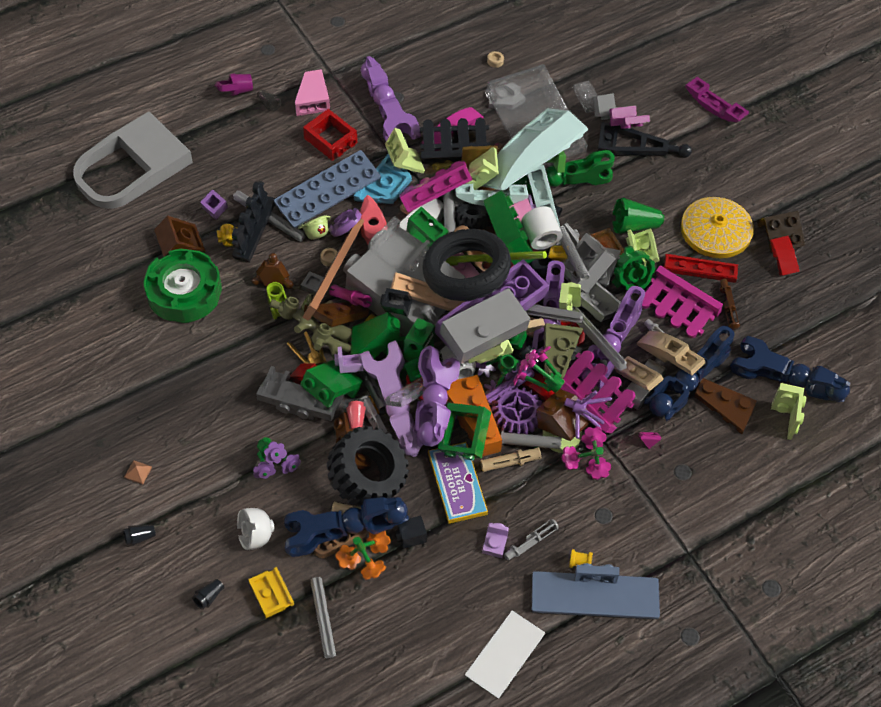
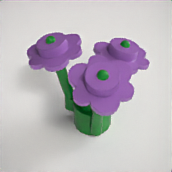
M264 437L257 443V448L259 449L257 456L260 463L253 468L254 477L266 479L270 475H274L276 470L273 462L280 463L281 459L284 460L281 464L283 467L282 473L293 472L301 463L299 455L290 454L286 456L287 451L282 443L277 444L274 441L272 442L270 438Z

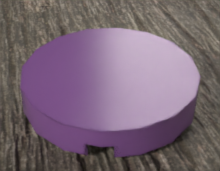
M354 208V211L352 209L346 210L335 218L333 226L330 224L329 232L333 237L343 235L359 222L362 214L357 208Z

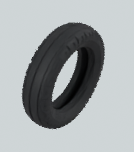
M462 229L450 232L436 240L424 256L422 269L426 283L439 296L454 301H471L493 293L505 282L510 271L511 258L507 246L495 234L481 229ZM464 251H480L488 254L493 259L491 266L486 271L471 278H452L443 274L440 270L442 264L449 257Z

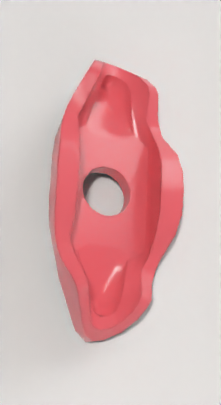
M367 195L363 200L360 210L361 218L364 220L360 232L367 244H369L377 232L383 231L386 234L388 227L381 209L373 198ZM375 219L379 223L377 225H370L368 221Z

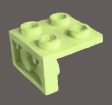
M394 128L385 143L393 165L399 169L404 168L415 173H424L425 169L417 151L409 148L401 130Z
M780 383L771 409L781 413H790L787 439L791 440L793 435L798 433L800 424L802 425L804 413L801 410L805 407L806 396H803L804 388Z

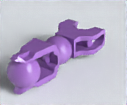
M427 346L421 351L418 363L419 372L423 377V387L426 388L423 393L424 404L417 408L415 417L417 446L419 447L423 445L433 447L442 441L451 411L444 406L448 400L447 390H450L451 383L458 379L460 362L452 357L441 363L439 351L432 346Z

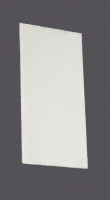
M511 611L465 676L497 698H500L545 632L514 611Z

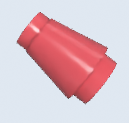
M351 401L348 403L346 410L350 429L354 430L357 427L363 426L366 407L361 401Z

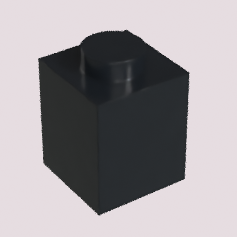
M421 516L410 518L406 522L397 525V530H394L396 540L401 542L403 549L427 542V532Z

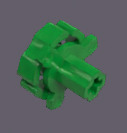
M632 246L624 248V253L619 255L620 258L615 265L617 268L614 270L615 278L612 283L617 288L622 285L625 289L629 290L630 287L635 286L634 284H627V282L632 281L638 287L644 289L651 282V277L655 272V262L645 252L634 251ZM641 258H645L646 266H644V262Z

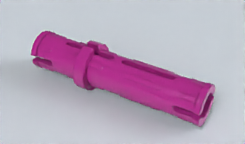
M338 285L330 287L335 289L334 291L329 290L330 295L333 297L347 300L353 305H361L363 307L371 305L366 301L372 302V298L358 290L352 291Z

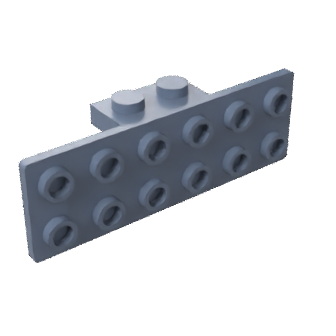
M359 150L274 199V204L290 225L296 228L379 180L381 175L365 154Z
M588 563L577 565L575 574L534 571L532 574V612L659 619L658 578L619 576V567H613L609 564L602 566H592Z

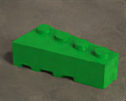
M501 190L483 200L496 235L505 243L509 253L533 252L528 242V236L522 229L523 224L517 218L519 216L518 212L512 206L514 203L509 195L506 196ZM526 259L525 261L530 263L535 259ZM511 260V262H512L514 265H516L518 262L521 261V260Z

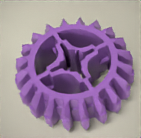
M516 386L514 390L510 388L508 392L504 391L503 395H498L497 400H493L491 405V411L497 427H502L501 431H509V433L528 434V431L533 433L535 428H538L536 409L542 405V400H538V394L533 395L532 390L526 392L525 386L522 390H519Z

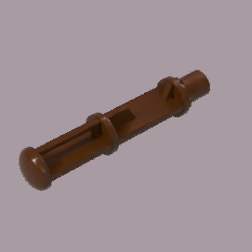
M727 279L720 280V292L726 294L727 301L724 302L726 316L727 313H730L732 319L731 324H729L728 320V325L732 330H736L740 327L731 286L728 285ZM734 311H735V313H736V317H737V321H738V322H735V321H734V317H733V313H732V312H734Z

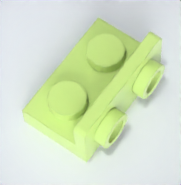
M573 282L562 283L559 309L572 311L573 307H581V285Z
M506 340L468 361L469 363L477 361L481 364L497 356L511 354L513 348L509 340Z

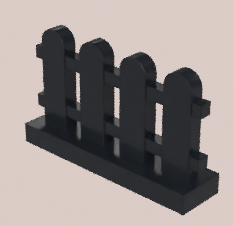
M461 118L458 120L457 126H451L450 120L443 119L440 122V127H433L432 120L426 119L423 122V127H419L420 133H423L424 143L420 144V150H424L421 151V162H462L463 147L490 146V142L486 140V131L489 130V125H486L483 118H477L475 125L468 126V121L465 118ZM469 131H475L476 143H469ZM434 132H440L441 144H434ZM451 132H458V143H452Z
M262 181L254 182L252 188L253 196L248 197L246 200V212L240 214V225L238 228H234L232 232V244L235 245L232 257L249 263L275 206V198L267 196L268 193L264 191V182Z

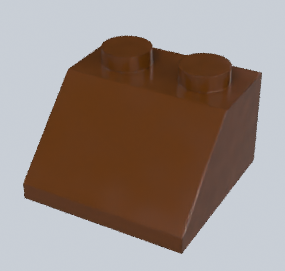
M166 216L154 229L164 257L169 255L168 251L175 249L206 252L196 224Z
M559 389L536 409L537 425L539 429L571 441L576 436L575 412L572 411L573 408L565 406L564 403L566 398L574 401L579 398L575 394ZM580 415V432L590 423L583 415Z

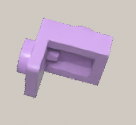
M338 347V354H334L335 366H339L340 373L364 371L361 354L343 356L342 347Z

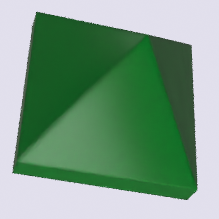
M419 357L404 364L410 382L422 377L418 368Z

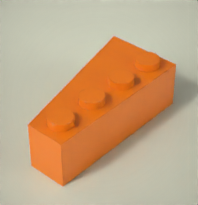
M478 375L458 379L451 383L450 390H447L448 400L446 403L482 406L491 411ZM492 411L483 456L501 452L502 438ZM458 416L457 419L462 429H465L470 440L473 442L477 418Z

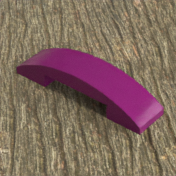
M699 77L686 84V89L693 98L719 118L738 123L749 114V111L739 104L731 105L709 90L710 85Z

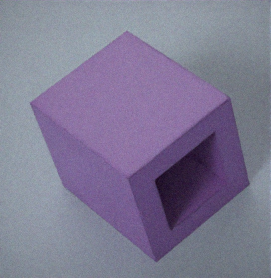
M213 189L200 202L202 208L215 220L228 208L227 202Z

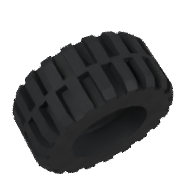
M372 426L357 427L353 431H349L332 447L333 450L328 455L327 470H330L327 475L329 481L332 480L333 482L331 486L334 490H338L339 496L342 499L346 498L349 504L353 506L358 504V507L361 508L365 499L391 498L400 492V489L406 483L409 472L406 469L409 466L408 460L404 457L406 453L404 449L400 448L398 440H394L390 433H384L383 429L377 427L373 429ZM356 453L365 454L375 461L380 471L379 482L369 480L360 473L355 462Z

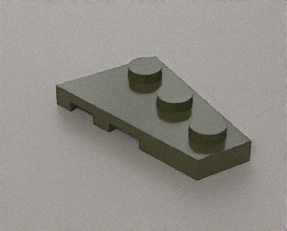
M546 323L544 325L543 349L548 346L551 347L545 352L548 357L547 359L562 374L561 378L564 379L583 328ZM543 362V370L548 374L553 373Z

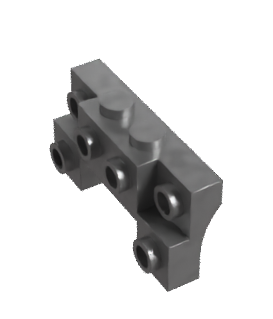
M270 367L264 382L257 391V400L276 405V409L280 412L295 414L303 419L309 418L313 420L314 417H319L332 421L344 395L336 397L331 407L327 408L301 385L289 382V371L281 374L275 372V367Z

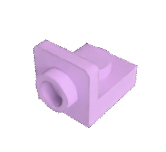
M489 523L482 553L502 558L509 528L501 523Z

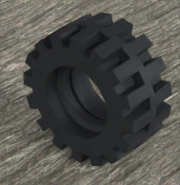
M466 201L463 204L460 203L456 210V224L459 226L464 225L469 229H484L488 224L486 207L467 203Z

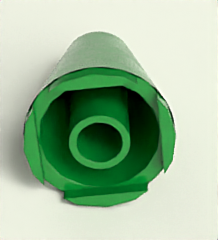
M621 198L617 199L614 205L613 215H616V221H612L615 233L623 234L628 233L627 230L630 229L632 232L660 228L665 218L661 210Z

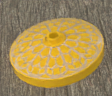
M707 197L699 199L687 207L681 221V232L687 244L698 253L712 258H729L740 254L748 247L753 236L754 226L748 212L739 204L725 198Z

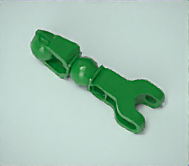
M609 150L593 152L584 159L565 163L564 173H557L554 165H550L545 168L549 186L557 187L562 183L563 185L585 182L592 185L609 183L613 178L611 167L614 165L615 156ZM602 158H609V159H610V160H608V161H601ZM606 173V174H608V176H605V177H604V176H601L600 174ZM528 174L511 184L527 185L528 195L532 192Z

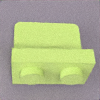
M491 147L470 163L468 171L473 180L465 184H473L474 190H477L499 174L496 148Z

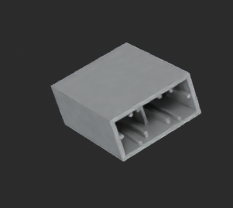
M397 224L386 234L383 231L377 232L368 244L369 250L362 257L354 254L347 261L343 269L347 274L345 288L352 291L358 290L364 295H369L372 298V302L366 301L371 304L367 308L378 316L386 313L380 304L382 294H385L386 288H391L395 272L426 282L422 265L428 248ZM447 262L442 264L440 270L443 274L452 278H465L463 274ZM413 299L408 317L391 313L400 320V333L404 337L407 336L416 319L420 318L427 321L420 313V309L422 306L429 304ZM394 300L393 304L401 305V301ZM429 305L438 318L446 312L444 309Z

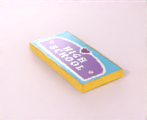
M467 442L451 445L468 448ZM438 448L428 450L429 460L448 524L488 515L473 462L463 459V456L456 455V458L446 457Z

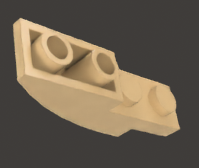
M649 331L637 342L639 347L661 361L666 362L668 360L690 375H693L705 364L704 358L691 351L688 344L666 333Z

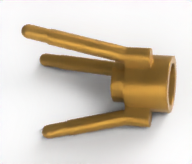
M304 332V335L311 350L307 360L290 342H287L290 349L304 364L315 363L318 366L327 362L324 357L323 348L321 347L319 353L315 351L307 332Z

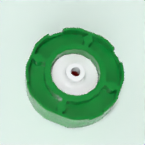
M175 249L168 251L169 255L159 260L158 258L154 259L148 266L143 282L149 306L155 314L168 321L189 323L205 317L215 309L219 302L222 285L218 267L215 266L208 255L201 251Z

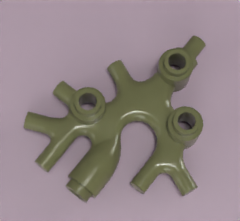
M310 293L306 296L300 309H298L299 301L295 297H288L281 303L272 299L270 307L277 309V312L283 318L288 320L294 318L299 322L294 327L296 333H300L304 329L314 332L311 340L314 343L315 350H320L322 346L327 345L334 359V354H338V347H342V350L345 352H350L351 345L346 343H351L352 341L351 328L344 325L331 327L326 323L320 324L314 317H311L310 320L303 318L305 313L304 307L310 304L315 293ZM329 300L325 304L334 302L332 300Z

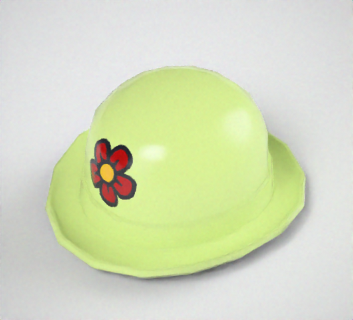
M328 215L320 216L298 226V229L303 228L309 239H319L328 233L327 221L331 217Z

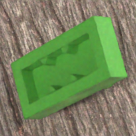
M562 151L545 163H553L557 173H564L566 154Z

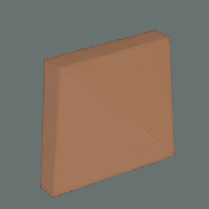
M133 460L125 475V479L144 484L152 466Z

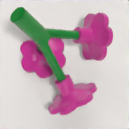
M588 427L585 429V434L581 436V440L586 444V447L593 449L590 452H577L574 446L563 448L561 458L568 470L577 469L581 458L592 456L595 459L589 461V466L586 468L587 474L591 475L595 480L609 476L611 464L606 462L605 458H599V455H602L604 452L602 448L603 442L607 438L600 427Z

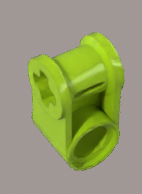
M272 282L267 286L269 305L272 299L280 303L285 301L287 297L282 284ZM270 307L273 319L276 320L281 315L277 312V309Z

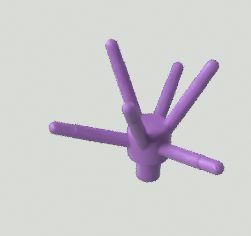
M595 390L582 400L577 399L574 401L566 398L564 405L573 408L572 411L575 412L576 439L580 437V415H583L596 427L601 428L597 422L604 424L602 419L585 409L586 405L611 401V397L591 399L597 394Z

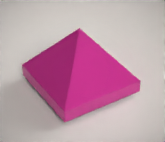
M657 432L638 433V436L648 449L661 440V436Z

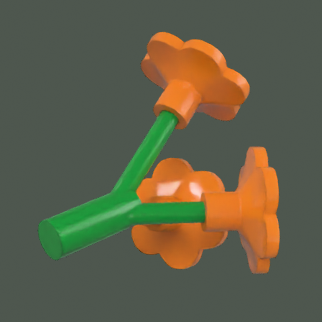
M386 531L377 534L369 532V537L365 543H363L360 537H355L353 543L356 548L343 545L340 547V551L335 554V558L339 561L340 568L354 570L361 561V557L357 554L359 551L366 560V567L361 571L365 580L377 578L386 569V566L382 560L374 562L372 558H369L365 549L369 546L375 554L379 552L385 553L388 550L387 545L390 544L391 539L386 535Z

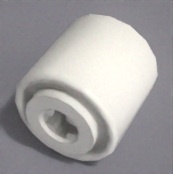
M550 207L534 208L522 218L524 230L533 249L543 250L550 248L561 240L563 234Z

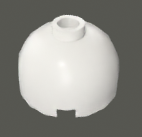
M245 508L239 511L237 529L241 528L243 536L239 535L242 547L245 550L257 549L269 541L271 532L274 531V523L263 510L259 508Z

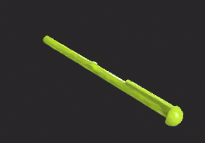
M546 251L510 253L511 260L545 259L547 257ZM488 254L451 256L445 262L451 266H456L458 263L486 261L492 263L493 259Z

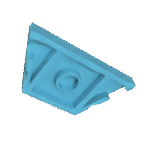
M388 153L376 168L381 178L356 192L354 195L355 201L363 202L364 198L369 195L376 203L393 204L412 181V176L404 168L399 169L393 165Z

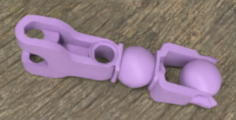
M392 341L388 343L389 354L384 360L375 361L369 351L361 353V359L365 371L379 382L381 392L386 401V412L398 437L397 440L400 443V448L404 449L407 456L415 457L418 455L421 447L417 446V433L414 431L415 422L410 414V403L405 396L400 379V372L404 367L405 360L398 343Z

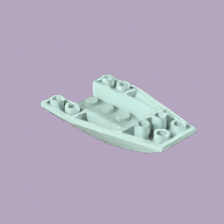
M547 108L513 136L497 154L499 174L482 187L497 190L507 189L511 184L563 150L568 149L575 140L583 136L588 128L568 110Z

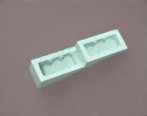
M541 165L528 173L536 208L550 207L559 224L545 166Z

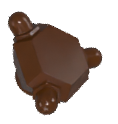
M271 253L269 258L263 261L256 271V276L252 278L253 285L261 283L264 286H268L272 282H278L288 289L293 287L289 273L283 263L278 260L275 253Z

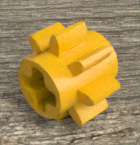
M224 224L220 227V230H217L218 243H223L227 247L233 246L232 232L234 226L232 224Z

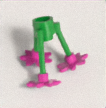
M550 346L544 348L539 354L535 353V349L530 354H526V359L520 361L521 365L518 374L513 381L514 386L518 379L536 384L548 392L552 390L556 393L565 382L561 378L562 374L553 367L545 354L551 348ZM539 358L553 373H546L536 364V360ZM528 366L530 368L533 367L546 377L544 380L546 384L527 376L522 370L526 371Z

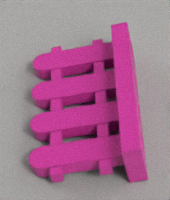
M457 161L451 165V168L436 172L432 178L426 177L419 182L420 184L406 187L399 197L407 212H410L473 179L466 167L465 161Z
M661 265L656 270L655 279H651L650 283L652 285L645 292L642 303L643 309H647L651 305L655 306V316L657 318H664L666 315L672 317L670 324L673 328H679L682 324L688 327L686 335L689 338H695L698 334L702 335L704 333L702 328L708 320L713 321L715 317L719 316L723 306L721 302ZM662 291L667 293L661 302L655 300ZM677 301L683 303L677 312L671 310ZM694 310L698 315L690 322L687 320V317Z
M584 351L582 354L578 352L576 354L578 359L567 369L564 376L565 382L560 389L575 394L582 400L592 393L593 388L601 380L604 386L591 399L611 397L614 393L618 398L610 407L605 404L607 402L605 401L587 404L586 409L604 421V424L597 422L604 432L613 433L617 428L613 423H619L621 420L619 416L627 407L632 408L634 406L632 401L635 399V392L629 389L621 392L618 389L622 383L619 377L612 376L608 380L605 377L608 372V367L605 364L599 363L596 366L591 364L594 360L593 352ZM586 368L590 369L591 372L581 381L578 377ZM601 408L605 411L604 414L599 411Z

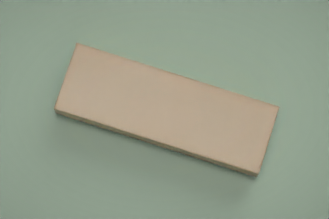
M629 356L624 359L627 362L626 369L619 371L616 367L614 368L618 374L648 391L664 380L660 373Z

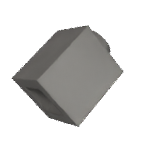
M614 93L593 96L595 117H601V120L610 118V109L616 108Z

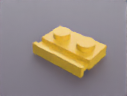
M277 567L269 572L266 571L248 579L266 618L285 610L289 606H294V601Z

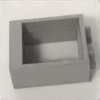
M586 233L576 244L575 248L582 261L592 249L598 254L586 268L590 277L585 281L579 280L573 274L575 270L568 257L562 263L565 265L564 278L569 282L572 281L573 283L580 284L581 290L588 293L616 258L598 240Z

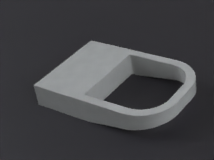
M148 111L108 135L85 152L77 160L73 175L78 189L90 202L101 208L112 209L128 204L193 162L191 151ZM123 148L146 173L115 195L102 196L95 193L83 181V173L89 166L117 149Z

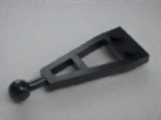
M601 123L597 151L609 150L614 155L667 156L668 152L678 153L683 158L689 157L692 153V148L688 144H682L681 146L669 145V140L631 128L621 129L620 125L611 126V123ZM617 134L640 140V147H616ZM646 142L660 147H646Z

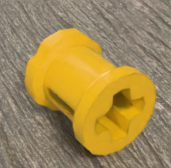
M572 549L569 568L584 563L591 564L593 553H580Z

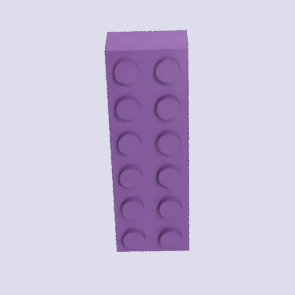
M521 260L510 268L507 279L496 291L489 295L487 294L485 297L471 301L467 300L437 321L434 333L450 349L440 334L443 321L508 288L526 311L546 296L549 285L525 260Z

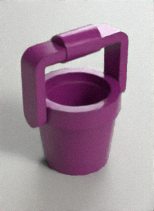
M229 74V80L216 81L215 88L221 92L231 91L232 96L253 91L252 77L250 74Z

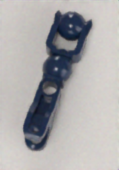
M727 326L719 327L697 353L705 360V364L701 367L702 369L697 370L693 375L680 369L674 377L666 376L654 389V392L645 398L644 404L649 405L653 415L665 417V420L668 421L687 404L689 392L694 390L700 380L715 367L720 366L728 358L731 351L730 344L733 342L735 335L731 328ZM721 334H728L729 337L725 341L720 340L719 336ZM666 390H674V392L680 393L681 396L673 403L672 398L664 393Z
M751 336L744 337L740 343L741 350L751 356V358L737 357L730 365V369L734 374L746 379L763 376L784 383L789 381L791 385L797 387L806 386L805 391H807L806 393L810 397L844 402L845 398L850 394V382L822 366L813 367L811 371L805 364L798 363L794 365L795 361L771 352L763 340Z
M381 497L365 499L361 509L349 508L344 513H342V510L313 515L305 510L289 513L284 517V526L290 532L299 533L286 540L285 552L291 557L308 555L319 544L347 536V532L357 534L363 531L364 528L371 534L386 531L395 525L409 520L407 506L401 498Z

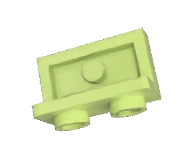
M631 229L627 230L628 237L626 241L628 246H632L634 251L645 252L655 263L660 261L652 229L633 234ZM641 258L644 262V266H646L645 258Z

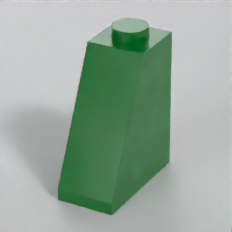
M386 312L352 327L351 355L369 351L373 358L377 357L388 347V343L395 341L399 337L400 320L391 313Z

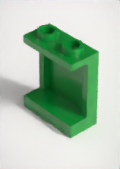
M334 359L307 369L300 385L328 408L331 407L334 399L341 395L347 394L351 398L357 397L364 381L354 373H340V368L335 366Z

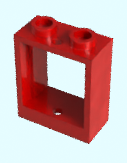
M327 109L303 127L304 139L332 161L342 156L345 151L358 143L357 130L330 109ZM330 126H334L345 135L332 145L319 135Z

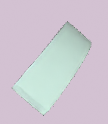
M463 184L455 188L456 197L485 206L483 200L501 191L474 190L473 184ZM510 185L508 191L502 190L506 196L509 195L513 203L528 198L527 185Z

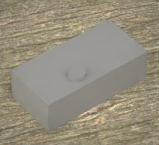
M508 288L443 321L440 334L460 364L527 330L530 317Z

